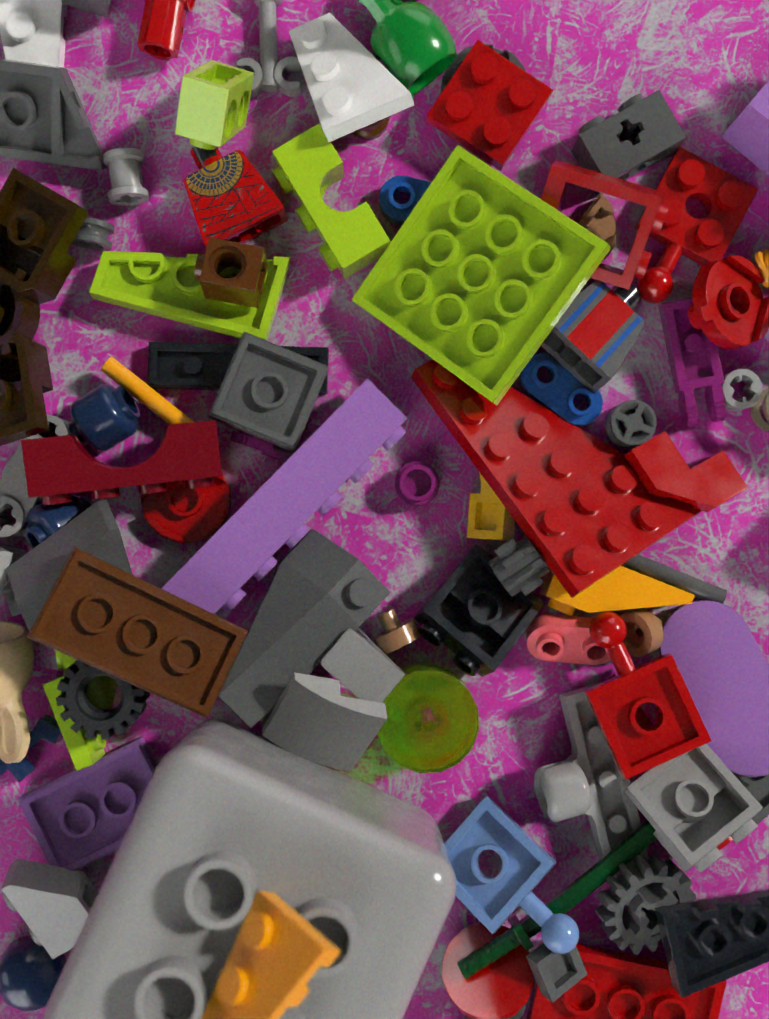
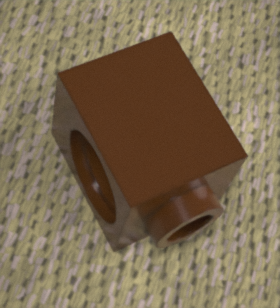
M209 237L206 253H199L197 256L194 273L195 280L200 282L204 297L206 299L259 308L268 267L265 248ZM227 267H236L241 270L233 278L219 276L220 272Z

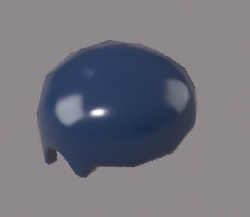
M32 938L23 941L14 940L0 958V995L5 1003L22 1011H34L46 1007L67 962L65 954L52 959L43 945H37Z

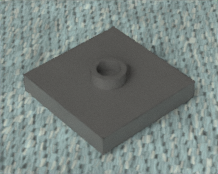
M244 332L212 405L209 418L295 453L328 373L329 366Z

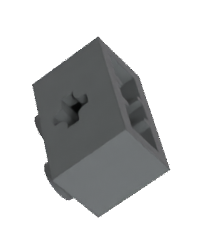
M660 90L645 98L642 94L631 97L617 109L619 113L606 120L602 116H598L587 122L579 129V136L571 151L580 167L622 180H628L673 155L686 139V136ZM594 191V192L596 193L597 197H598L600 194H603V193H601V192Z

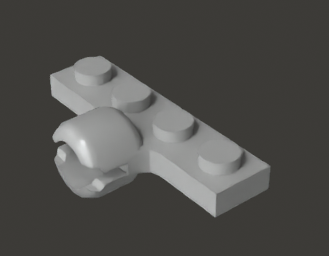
M594 684L559 694L572 747L571 755L564 761L538 768L534 774V788L541 810L552 821L559 822L583 814L588 816L600 861L641 826L637 807L625 793L626 788L631 784L630 778L626 780L622 777L584 693V690L597 685ZM646 848L639 855L648 863L649 857ZM635 858L627 864L628 868L634 866Z

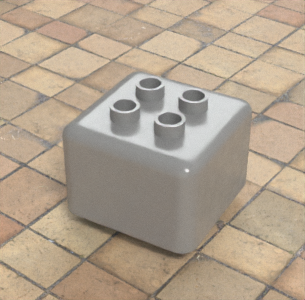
M223 719L204 721L188 733L158 764L47 1003L44 1019H201L243 921L251 908L257 890L275 893L341 950L329 967L320 966L307 982L310 991L297 1007L288 1006L279 1019H403L456 895V878L439 827L434 818L423 809L331 767L311 762L290 753L269 739Z

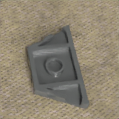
M0 59V157L100 171L107 168L103 163L102 149L65 67Z

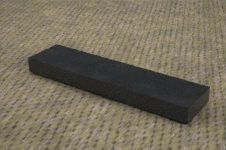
M149 342L147 385L152 389L219 391L238 345ZM281 346L329 366L328 347ZM328 373L319 394H328Z

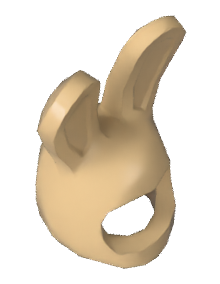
M0 621V759L9 764L18 763L23 760L31 740L28 719L22 703V694L32 677L34 650L32 639L27 637L29 632L26 627L15 622Z

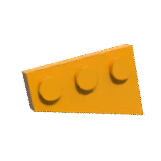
M257 890L251 908L243 921L201 1019H279L288 1006L297 1007L310 991L307 982L320 966L329 967L341 950L275 893Z

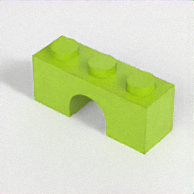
M320 123L272 151L277 167L271 170L282 192L286 195L292 191L300 204L294 210L307 233L315 230L323 245L318 247V251L329 270L332 272L338 268L343 278L346 279L377 261L390 244V239L367 201L350 211L344 212L330 208L323 201L326 190L332 184L344 178L345 175L343 161L332 143L328 142Z

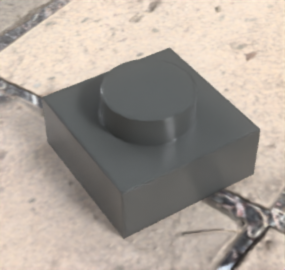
M543 943L526 956L541 994L552 1003L588 975L577 947L568 953L557 954L550 951Z

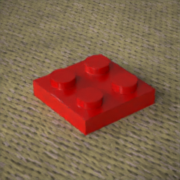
M477 40L428 112L426 122L501 171L550 99L553 89L480 40Z

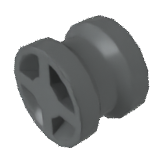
M639 400L625 401L614 407L607 414L604 422L605 434L609 441L623 448L634 447L648 441L655 433L657 426L656 415L652 408ZM619 421H621V422L624 423V427H625V429H626L625 432H624V429H623V427H622V423H620Z

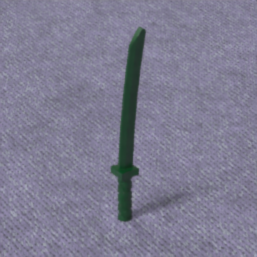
M647 820L604 858L544 904L553 914H565L604 884L607 876H614L619 871L621 863L627 865L635 856L639 855L657 839L653 835L656 831ZM514 915L508 919L511 928L482 945L478 950L467 955L466 958L457 961L462 974L466 979L470 978L488 966L489 963L492 964L498 958L506 955L513 948H517L521 944L526 951L534 947L530 938L539 933L541 927L529 915L520 921Z

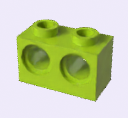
M210 60L182 76L175 134L190 138L189 143L201 149L214 150L224 145L246 127L254 72Z

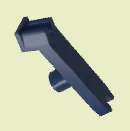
M47 714L44 718L40 717L35 728L30 732L31 740L27 753L42 739L53 744L63 739L55 718ZM26 757L21 762L9 764L0 759V777L9 771L19 783L36 769Z

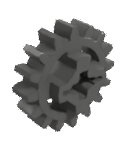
M653 853L648 863L640 855L635 856L634 866L631 868L621 863L619 865L621 874L617 878L607 876L605 879L610 885L609 890L600 891L597 894V897L603 903V905L595 909L596 914L601 920L599 925L609 939L613 940L622 951L629 946L634 954H639L643 945H646L651 952L656 951L657 941L662 938L655 908L689 903L696 899V894L689 888L692 885L689 877L672 859L667 858L663 861L658 854Z

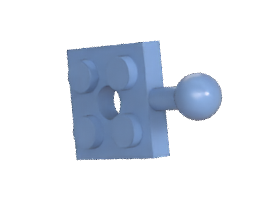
M486 796L444 843L456 878L455 896L492 934L520 906L541 927L543 943L550 951L557 954H565L572 951L579 941V929L576 922L566 914H553L532 892L557 862L489 796ZM486 850L497 852L502 859V870L497 877H488L480 869L479 859Z

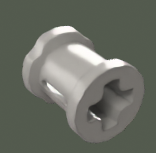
M115 148L103 154V163L109 167L111 190L107 196L111 204L133 206L143 204L149 199V191L143 187L141 165L144 164L145 158L141 150Z

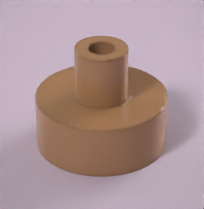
M393 608L377 616L384 632L375 636L373 640L385 654L400 649L421 636L414 618L400 623Z
M638 608L621 615L627 627L623 643L629 655L642 657L659 649L663 642V623L659 618L644 608Z

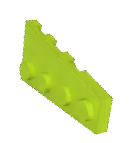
M103 251L89 293L93 299L240 339L243 333L247 332L268 341L291 263L290 257L274 256V260H267L268 267L259 308L206 299L200 282L195 280L194 276L198 254H187V257H163L162 253ZM227 267L220 272L219 276L233 278L241 270L236 267Z

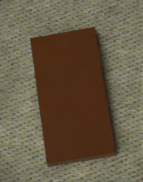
M74 547L27 637L208 718L248 631Z

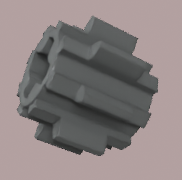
M524 537L519 542L511 538L494 550L498 556L489 561V564L512 597L520 591L526 596L544 584L541 577L550 572V570L527 537Z

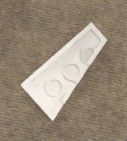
M0 0V34L5 59L64 67L66 41L63 38L64 17H67V5L62 4V0Z

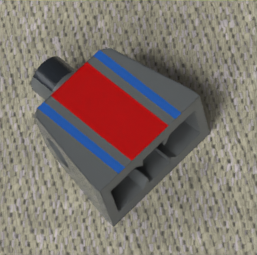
M595 281L578 293L541 346L593 394L596 393L617 373L645 325L643 319L632 310L641 300L640 292L632 284L629 290L617 286L612 291L603 282Z

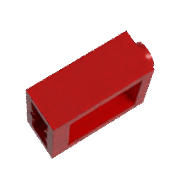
M556 160L551 165L541 200L558 211L561 210L569 183L646 206L624 270L600 263L590 277L629 290L633 278L643 280L652 252L645 251L644 248L650 232L659 235L669 209V207L660 204L664 192Z

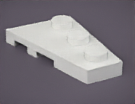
M330 12L289 31L328 142L415 105L411 93Z

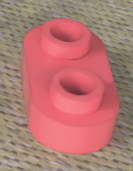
M545 614L534 618L526 628L528 651L539 660L588 665L603 664L611 660L607 648L598 646L590 637L589 625L593 619L592 617Z

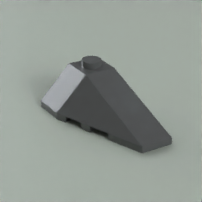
M310 529L279 561L273 574L275 577L264 600L260 601L254 614L256 617L218 695V698L250 728L276 705L294 672L310 674L320 664L322 658L348 629L357 630L390 593L358 558L314 529Z

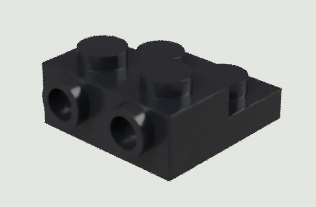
M477 544L469 550L448 578L439 585L414 616V619L421 624L418 632L426 641L435 646H440L443 643L456 654L453 662L461 671L470 676H475L478 673L483 677L497 669L544 606L545 602L534 592H530L525 596L520 591L512 597L489 564V561L494 558Z

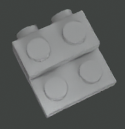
M707 744L651 768L625 790L626 795L656 830L653 835L685 873L694 865L701 873L723 856L717 847L727 838L731 837L736 844L758 827L752 818L763 809L760 803Z

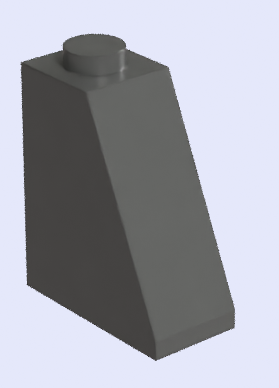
M107 499L95 502L6 568L12 586L3 590L6 602L13 617L22 614L28 631L31 630L74 547L132 574L120 530Z

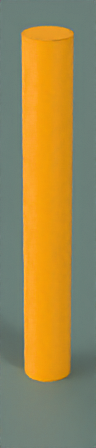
M112 356L101 367L100 370L123 387L169 425L194 422Z

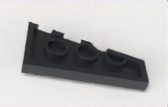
M769 890L655 908L672 986L681 998L769 962Z

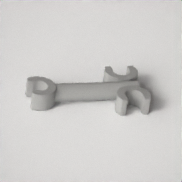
M253 0L254 4L259 7L260 65L251 58L237 60V68L254 72L250 98L258 96L261 91L275 92L277 90L288 97L301 95L300 82L284 80L285 75L289 72H301L298 58L293 56L285 57L278 62L276 8L283 0Z

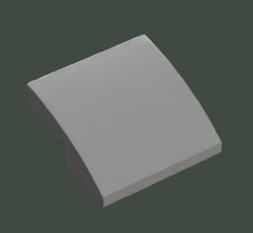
M294 672L263 725L262 734L279 747L306 760L351 772L386 722V705L381 702L341 696L339 680Z

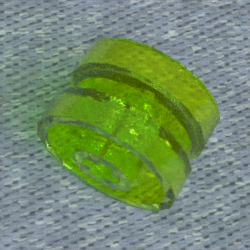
M434 662L412 663L401 668L405 676L382 702L386 705L387 720L377 735L385 752L401 767L418 773L442 772L459 764L472 750L479 731L478 708L465 681L451 668ZM430 708L432 715H434L433 718L428 721L421 720V710Z

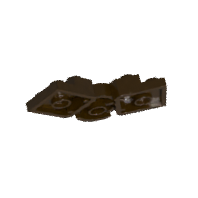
M15 168L12 169L0 191V446L49 430L43 393L53 390L47 348L33 338L39 325L40 304L56 299L77 261V258L68 254L67 251L89 214L81 206Z

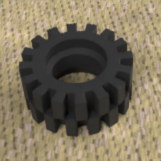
M76 660L63 673L65 677L59 681L57 690H61V694L56 698L57 706L64 705L65 708L60 714L63 721L70 718L74 722L70 729L77 733L82 728L86 730L84 737L93 739L97 734H101V740L110 739L115 733L117 736L124 733L144 712L148 704L146 700L150 696V692L79 660ZM103 675L117 681L122 692L121 701L117 707L102 710L95 707L89 701L87 686L92 678Z

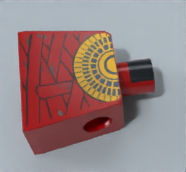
M194 146L190 150V154L199 170L187 175L183 180L206 248L209 237L245 244L288 221L281 201L241 150H235L222 157L218 147L214 150H207Z

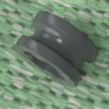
M86 217L72 244L95 251L112 250V243L108 241V236L114 234L115 227L108 222Z

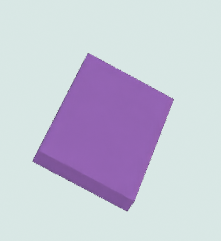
M143 736L105 754L95 764L78 771L75 769L17 799L49 865L77 871L119 850L157 768V764Z

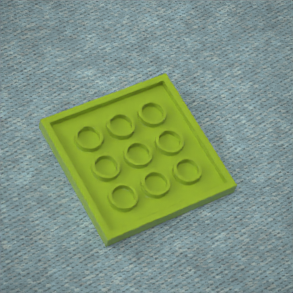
M457 145L351 300L485 398L498 405L611 248L609 243Z

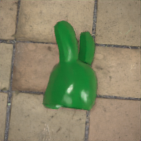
M358 0L367 7L376 20L370 39L376 59L383 60L387 70L411 93L414 100L415 95L438 78L456 59V44L449 30L432 9L419 2L408 1L403 3L402 0Z

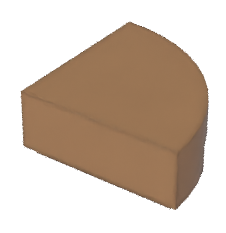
M600 194L578 221V224L609 243L611 249L605 256V260L616 243L617 235L613 208L609 201Z

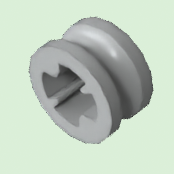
M737 369L723 376L725 383L722 384L725 400L724 404L727 410L741 411L754 406L760 400L763 385L755 372L748 369ZM731 381L733 384L740 381L746 384L743 391L748 395L747 398L733 399L732 395L735 390L730 386Z

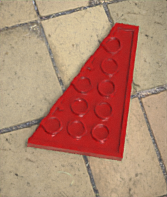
M435 360L415 368L411 376L413 382L571 598H574L702 512L692 508L689 503L671 497L664 499L649 494L623 453L576 425L569 423L561 416L512 387L509 388L499 404L495 405Z

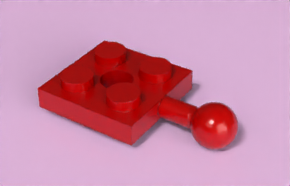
M679 147L674 153L655 190L664 192L660 204L669 207L659 235L650 232L648 237L666 247L655 267L647 269L643 280L638 279L637 289L640 292L641 298L651 304L661 303L671 295L674 286L671 274L681 255L702 266L714 260L722 259L758 191V188L682 147ZM696 199L702 202L706 208V217L696 219L690 216L686 210V201ZM645 209L634 227V229L637 231L640 226Z
M605 611L593 617L589 625V634L595 644L602 648H607V652L618 675L584 690V693L622 777L627 780L712 740L672 654L666 653L635 667L623 643L627 633V627L623 618L614 612ZM650 702L658 710V720L651 728L643 729L636 723L635 713L640 705Z

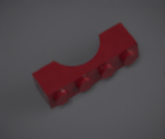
M216 420L168 425L164 440L158 450L146 461L129 467L111 466L97 460L86 451L77 435L21 440L28 498L42 496L43 505L72 502L71 493L86 491L91 492V500L119 497V488L138 486L139 494L167 491V482L185 481L186 489L214 486L213 477L223 476Z

